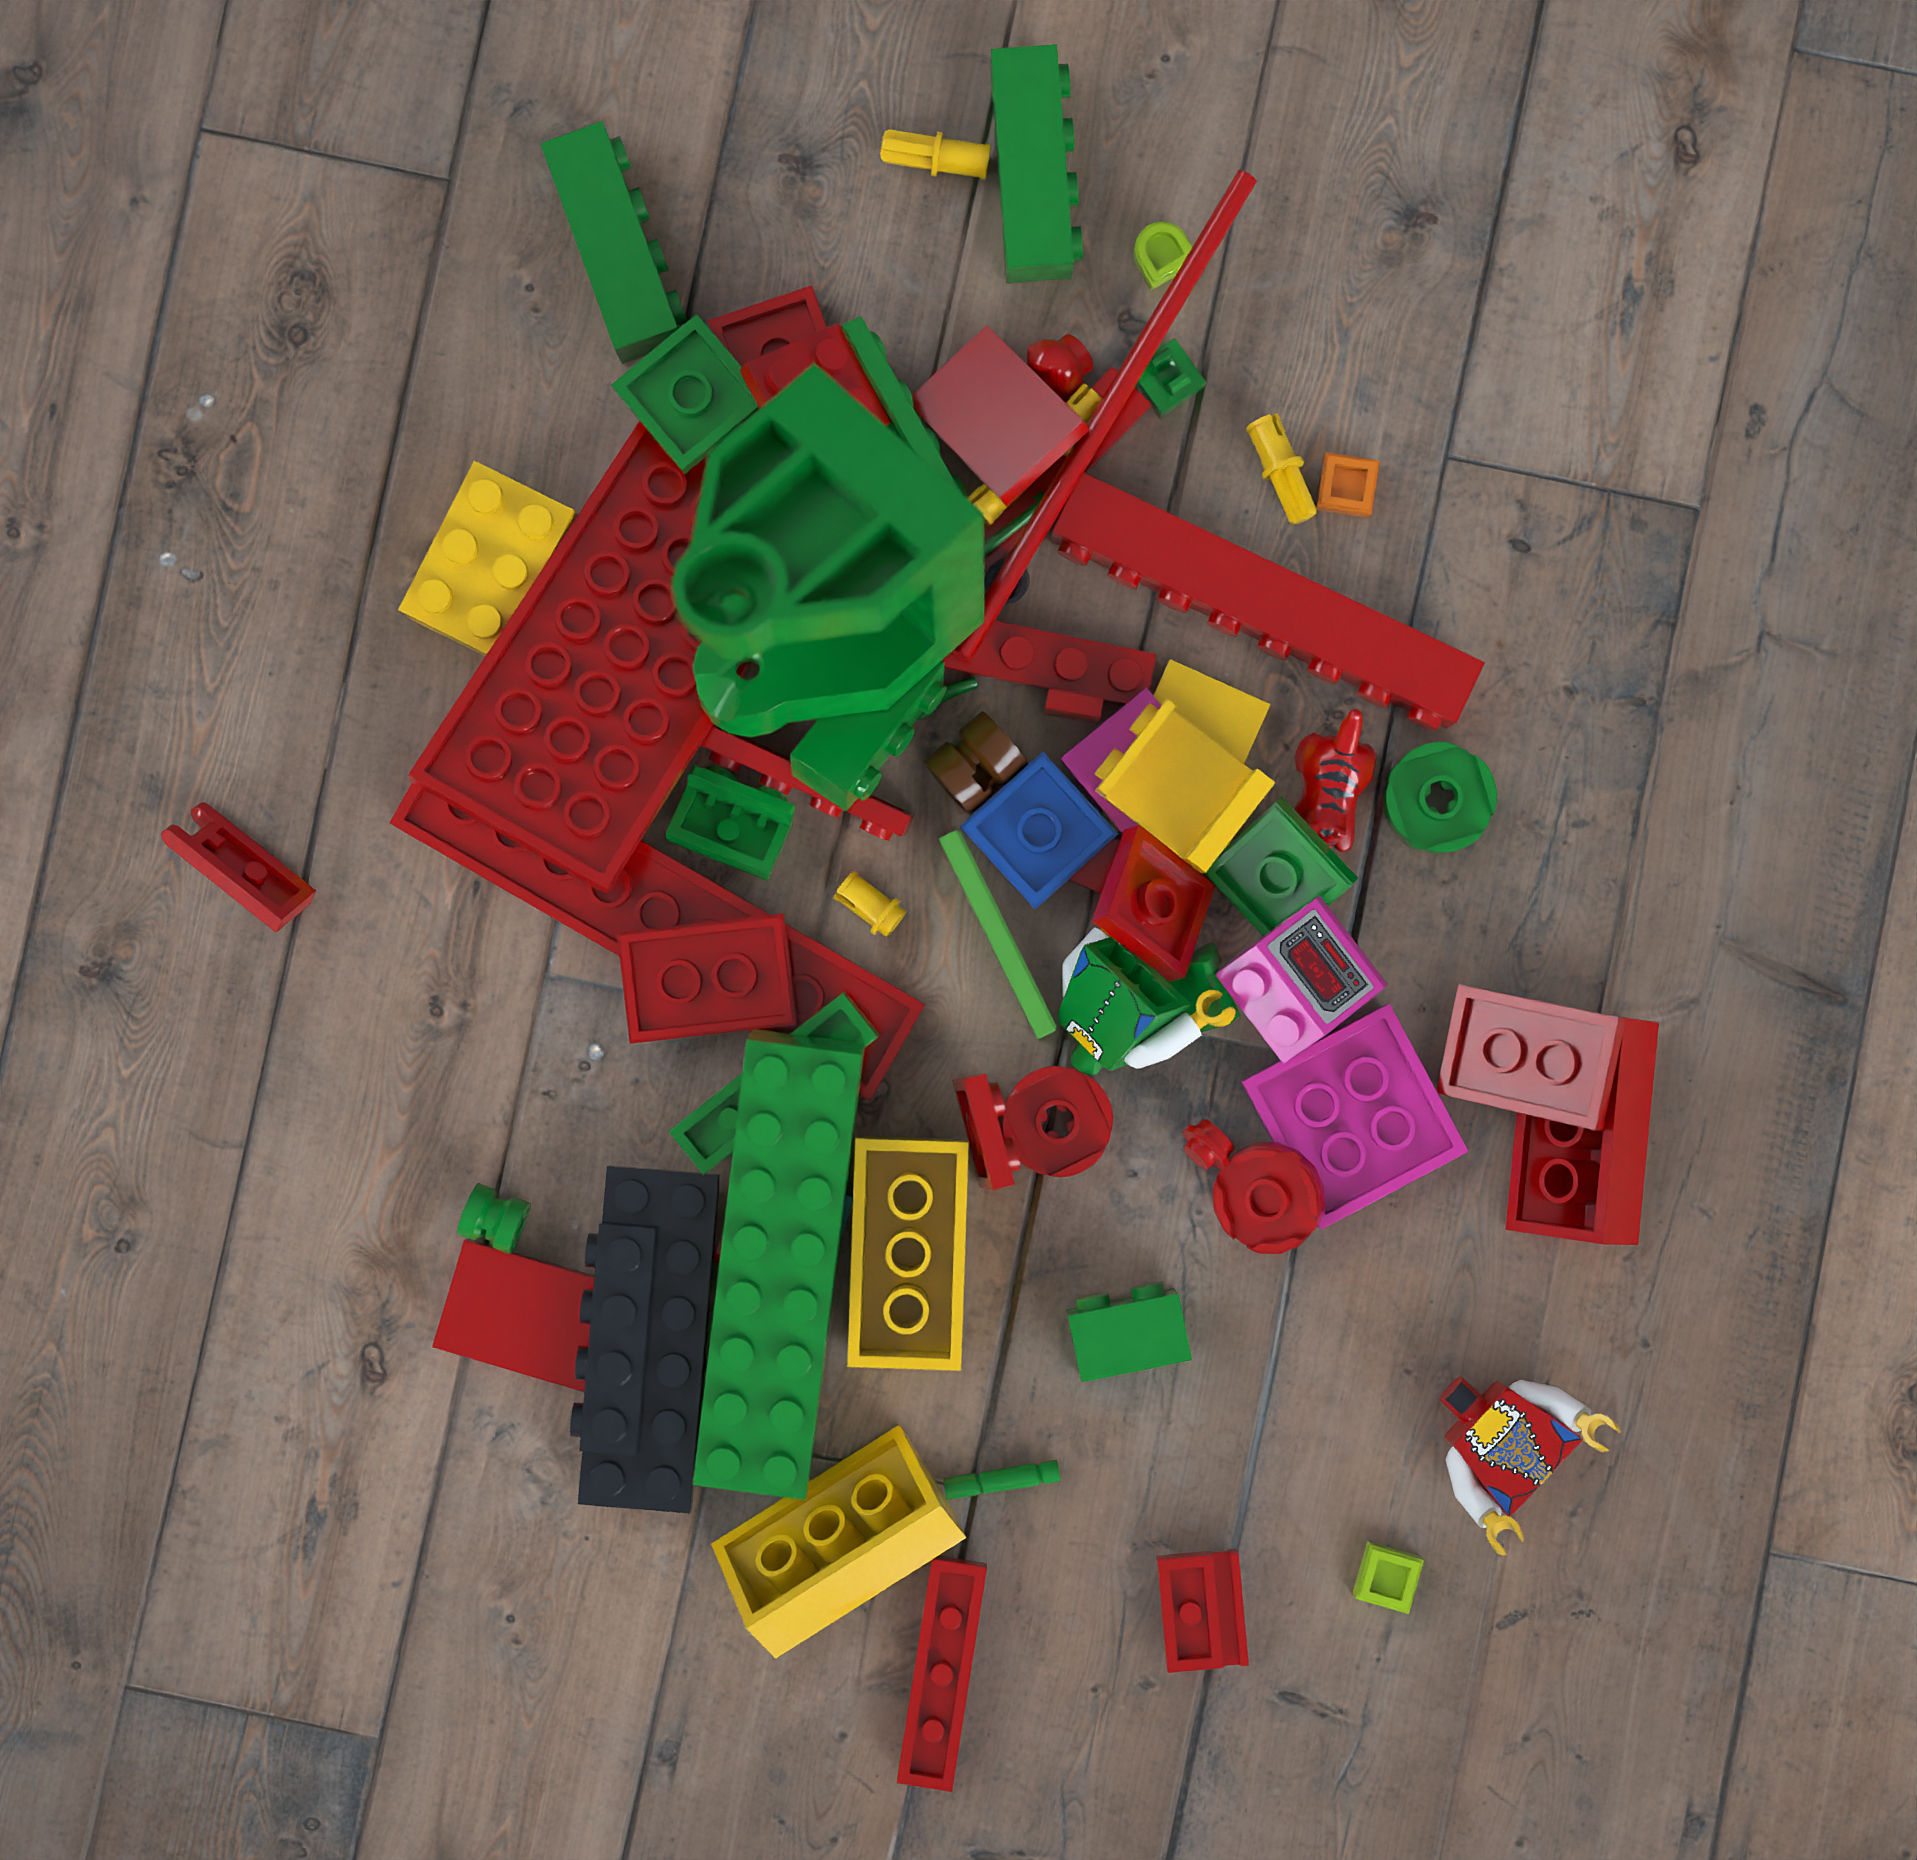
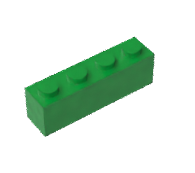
M1057 44L991 49L990 75L1006 284L1071 279L1074 261L1083 260L1081 226L1071 227L1069 206L1079 205L1077 172H1067L1065 152H1074L1075 149L1073 118H1063L1061 98H1070L1069 64L1058 63Z
M601 121L542 142L540 145L613 347L621 363L624 364L646 356L679 329L677 325L687 322L677 291L673 290L665 293L659 274L669 269L658 239L647 242L640 223L650 220L639 187L628 191L622 172L632 167L621 137L618 136L610 139L604 123Z

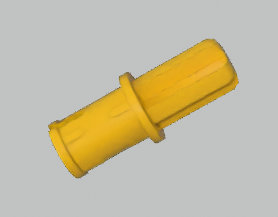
M889 129L884 132L880 155L884 163L931 170V176L937 177L939 171L986 180L991 144L986 143L984 145L943 138V132L937 131L935 137Z
M1274 413L1272 416L1269 414L1249 424L1246 427V431L1257 450L1264 468V472L1261 475L1263 481H1272L1289 522L1295 525L1315 516L1317 509L1299 470L1304 464L1303 458L1296 456L1293 447H1291L1280 415L1278 413Z

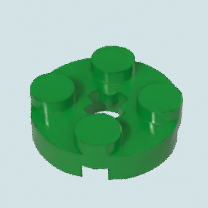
M1449 742L1424 744L1405 754L1388 772L1383 791L1384 813L1394 833L1409 848L1432 854L1454 852L1477 841L1488 826L1497 805L1495 780L1486 763L1478 756L1472 755L1467 750ZM1432 783H1439L1442 791L1451 790L1454 794V800L1446 804L1447 813L1439 814L1436 807H1428L1425 797L1431 794L1430 785Z

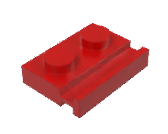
M1228 1549V1551L1220 1552L1201 1551L1156 1555L1167 1672L1218 1669L1228 1665L1239 1664L1240 1666H1249L1240 1561L1237 1549Z

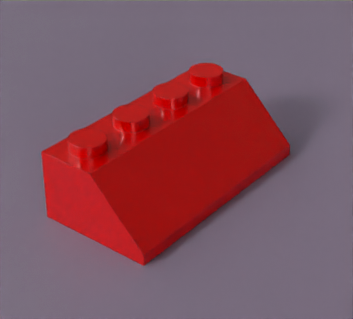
M1620 1017L1626 1020L1603 1130H1592L1524 1113H1516L1505 1230L1596 1244L1638 1245L1659 1022Z

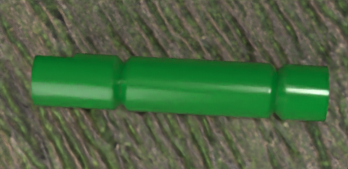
M1057 1460L1040 1462L1039 1465L1032 1463L983 1471L978 1475L970 1473L943 1478L946 1500L977 1496L980 1492L989 1494L1038 1486L1040 1483L1045 1485L1061 1482Z

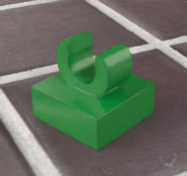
M1174 338L1156 350L1136 386L1152 404L1151 407L1158 417L1161 418L1202 390L1206 385V381Z

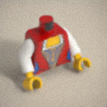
M1458 1377L1447 1386L1439 1398V1401L1459 1419L1444 1436L1451 1446L1446 1457V1463L1454 1495L1479 1527H1487V1538L1493 1550L1499 1555H1507L1502 1546L1496 1541L1497 1534L1500 1531L1511 1529L1516 1532L1522 1542L1524 1541V1535L1518 1523L1511 1516L1583 1441L1575 1432L1582 1430L1584 1441L1600 1452H1607L1609 1450L1594 1439V1432L1598 1426L1608 1424L1617 1432H1621L1619 1425L1611 1418L1603 1414L1591 1415L1589 1407L1560 1388L1525 1380L1514 1382L1509 1387L1496 1381L1481 1395L1463 1377ZM1504 1512L1507 1516H1501V1513Z

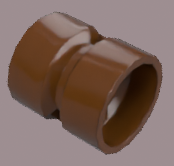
M983 711L959 730L960 741L957 744L945 742L923 761L924 765L943 789L969 816L993 797L992 786L995 783L1006 785L1028 765V762L1015 744Z

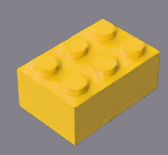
M473 461L398 610L412 621L486 656L577 517V513L573 509L485 465Z

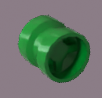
M477 1183L461 1214L457 1234L471 1240H476L484 1235L485 1239L491 1241L494 1249L511 1254L526 1225L531 1203L517 1197H512L508 1200L501 1198L499 1200L495 1189Z

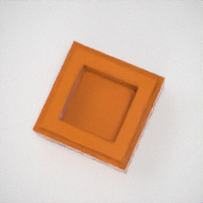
M1325 452L1320 472L1315 504L1316 509L1369 518L1372 515L1380 460Z

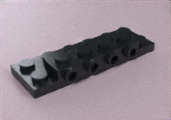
M607 1166L602 1223L599 1224L598 1234H588L585 1249V1266L594 1267L595 1276L593 1290H583L580 1306V1323L590 1324L589 1345L578 1347L575 1363V1379L585 1381L584 1402H574L570 1421V1436L580 1437L579 1451H582L578 1505L690 1513L692 1511L693 1480L698 1445L720 1174L706 1173L703 1175L700 1172Z

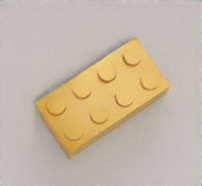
M857 1136L855 1138L847 1367L961 1371L968 1139Z

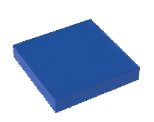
M1041 752L960 826L963 832L1034 910L1118 835L1112 826L1044 752Z

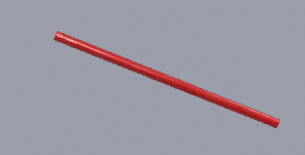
M1238 170L1087 422L1086 425L1090 430L1072 447L984 595V623L953 650L969 661L973 659L1253 190L1257 181L1249 173Z

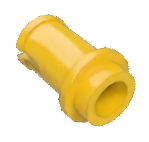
M855 870L844 880L833 897L836 902H840L872 926L870 933L876 935L879 932L886 938L894 931L907 912L899 906L901 902L899 898L895 897L891 900L859 876V873Z

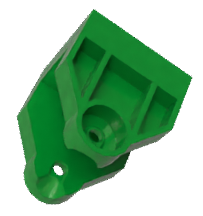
M815 363L709 452L691 545L676 565L672 580L675 605L679 619L690 632L702 640L701 644L697 647L693 672L701 707L712 723L730 734L753 737L770 734L789 722L889 709L984 623L983 512ZM744 662H754L760 667V672L755 678L745 680L736 674L737 668Z

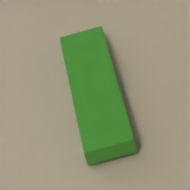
M954 830L940 837L939 843L1036 1039L1056 1031L1055 1028L1057 1026L961 832Z

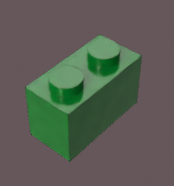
M1160 1281L1131 1287V1297L1110 1301L1109 1293H1097L1077 1298V1308L1067 1309L1066 1313L1081 1382L1191 1361L1192 1356L1180 1297L1175 1288L1165 1290L1163 1282Z

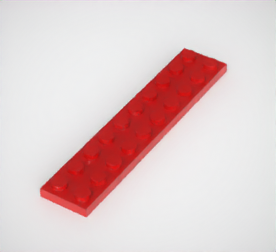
M411 783L389 824L618 956L617 932L772 915L643 840L640 841L609 893L606 894L414 783ZM786 923L798 1024L756 1030L790 1034L845 991L880 1034L864 1050L859 1095L870 1101L926 1003Z

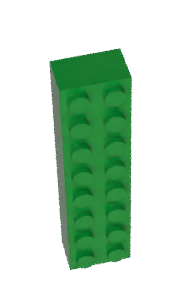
M756 1029L752 1030L746 1040L693 1485L806 1500L812 1471L865 1044Z

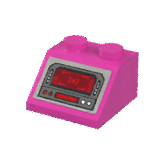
M1320 895L1237 954L1215 974L1283 1064L1328 1034L1388 985Z

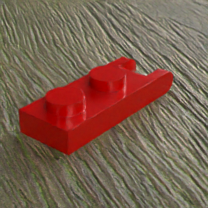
M201 802L191 809L192 819L201 827L194 835H189L175 824L170 825L161 833L162 840L169 848L274 932H278L310 905L316 893L313 887L205 802Z

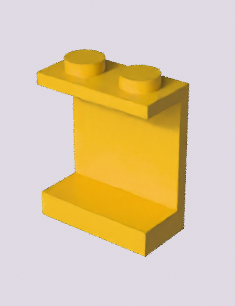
M1169 699L1165 700L1158 709L1149 703L1129 728L1137 737L1127 750L1122 753L1117 748H1114L1094 773L1103 780L1095 792L1136 824L1141 825L1198 872L1205 873L1276 782L1258 768L1251 770L1176 712L1174 708L1177 705Z

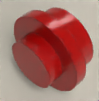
M1201 1119L1196 1126L1189 1124L1182 1131L1187 1141L1183 1149L1198 1166L1208 1170L1212 1165L1219 1170H1223L1229 1164L1228 1156L1234 1151V1146L1229 1138L1213 1123L1206 1119Z

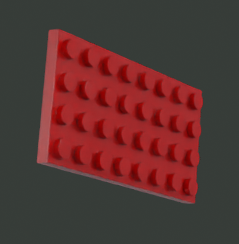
M640 421L408 774L412 783L606 894L609 893L714 724L701 707L693 672L697 647L701 644L702 640L690 632L679 619L672 589L676 565L691 545L708 456L684 475ZM752 662L741 664L737 668L736 674L742 678Z

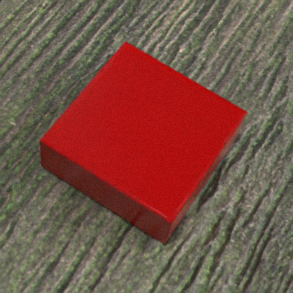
M1052 686L1047 693L1044 714L1098 724L1104 699L1100 695Z

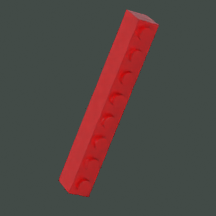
M1086 473L1082 474L1070 494L1052 532L1051 542L1059 545L1057 553L1069 561L1082 566H1087L1089 560L1109 569L1107 576L1114 582L1135 590L1139 584L1159 593L1157 600L1163 605L1181 613H1187L1190 607L1209 616L1207 624L1219 632L1236 637L1240 631L1259 640L1257 648L1272 657L1287 660L1288 656L1291 655L1308 663L1307 672L1323 681L1337 684L1338 680L1342 679L1359 687L1357 695L1360 698L1383 708H1387L1389 702L1409 711L1407 715L1409 721L1427 730L1437 731L1439 726L1448 729L1458 722L1485 662Z

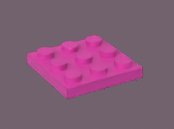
M1390 1003L1384 1004L1322 1037L1283 1064L1279 1060L1240 1081L1271 1141L1279 1142L1300 1151L1315 1166L1324 1185L1325 1209L1318 1225L1320 1230L1469 1152Z

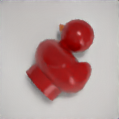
M1066 334L1058 341L1055 339H1042L1028 347L1027 365L1065 402L1083 384V377L1093 369V361L1087 348L1072 335Z

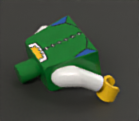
M1094 927L1068 955L1062 965L1063 1001L1058 1012L1059 1024L1078 1042L1070 1056L1071 1064L1078 1071L1087 1075L1098 1074L1102 1067L1112 1071L1130 1065L1138 1069L1169 1059L1202 1035L1199 1029L1205 1025L1210 1024L1215 1027H1223L1229 1024L1234 1019L1235 1009L1229 1007L1223 1010L1220 1015L1210 1017L1208 1010L1210 1004L1218 1000L1223 994L1217 990H1208L1199 996L1196 1003V1012L1189 1016L1186 1011L1191 1004L1153 967L1146 964L1101 928Z

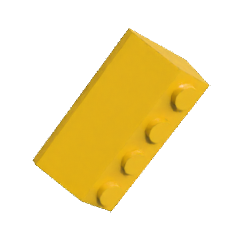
M898 1425L812 1479L809 1483L806 1500L784 1497L714 1541L711 1545L746 1629L776 1659L965 1539L966 1536L945 1495L905 1431Z

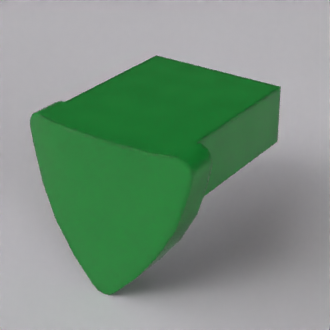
M1210 942L1193 952L1184 978L1168 982L1191 1004L1186 1011L1189 1016L1196 1012L1197 1000L1203 992L1208 990L1221 992L1223 995L1210 1004L1208 1009L1210 1017H1216L1223 1010L1232 1007L1235 1009V1016L1227 1024L1230 1025L1241 1015L1232 996L1215 975L1220 971L1218 966L1221 964L1222 958L1214 942ZM1207 1024L1199 1030L1200 1032H1205L1220 1027Z

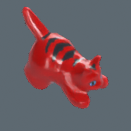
M1358 709L1351 710L1344 718L1337 736L1328 735L1323 737L1317 733L1309 734L1300 741L1294 755L1296 771L1301 773L1304 783L1301 796L1294 810L1330 848L1334 846L1343 853L1352 849L1355 839L1357 799L1372 781L1377 759L1374 748L1369 743H1361L1359 741L1363 716Z

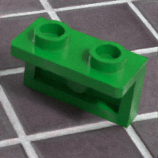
M692 765L688 773L687 787L666 831V841L769 881L793 826L796 806L789 803L788 798L775 789L765 786L754 789L737 782V778L723 768L707 766L705 769Z

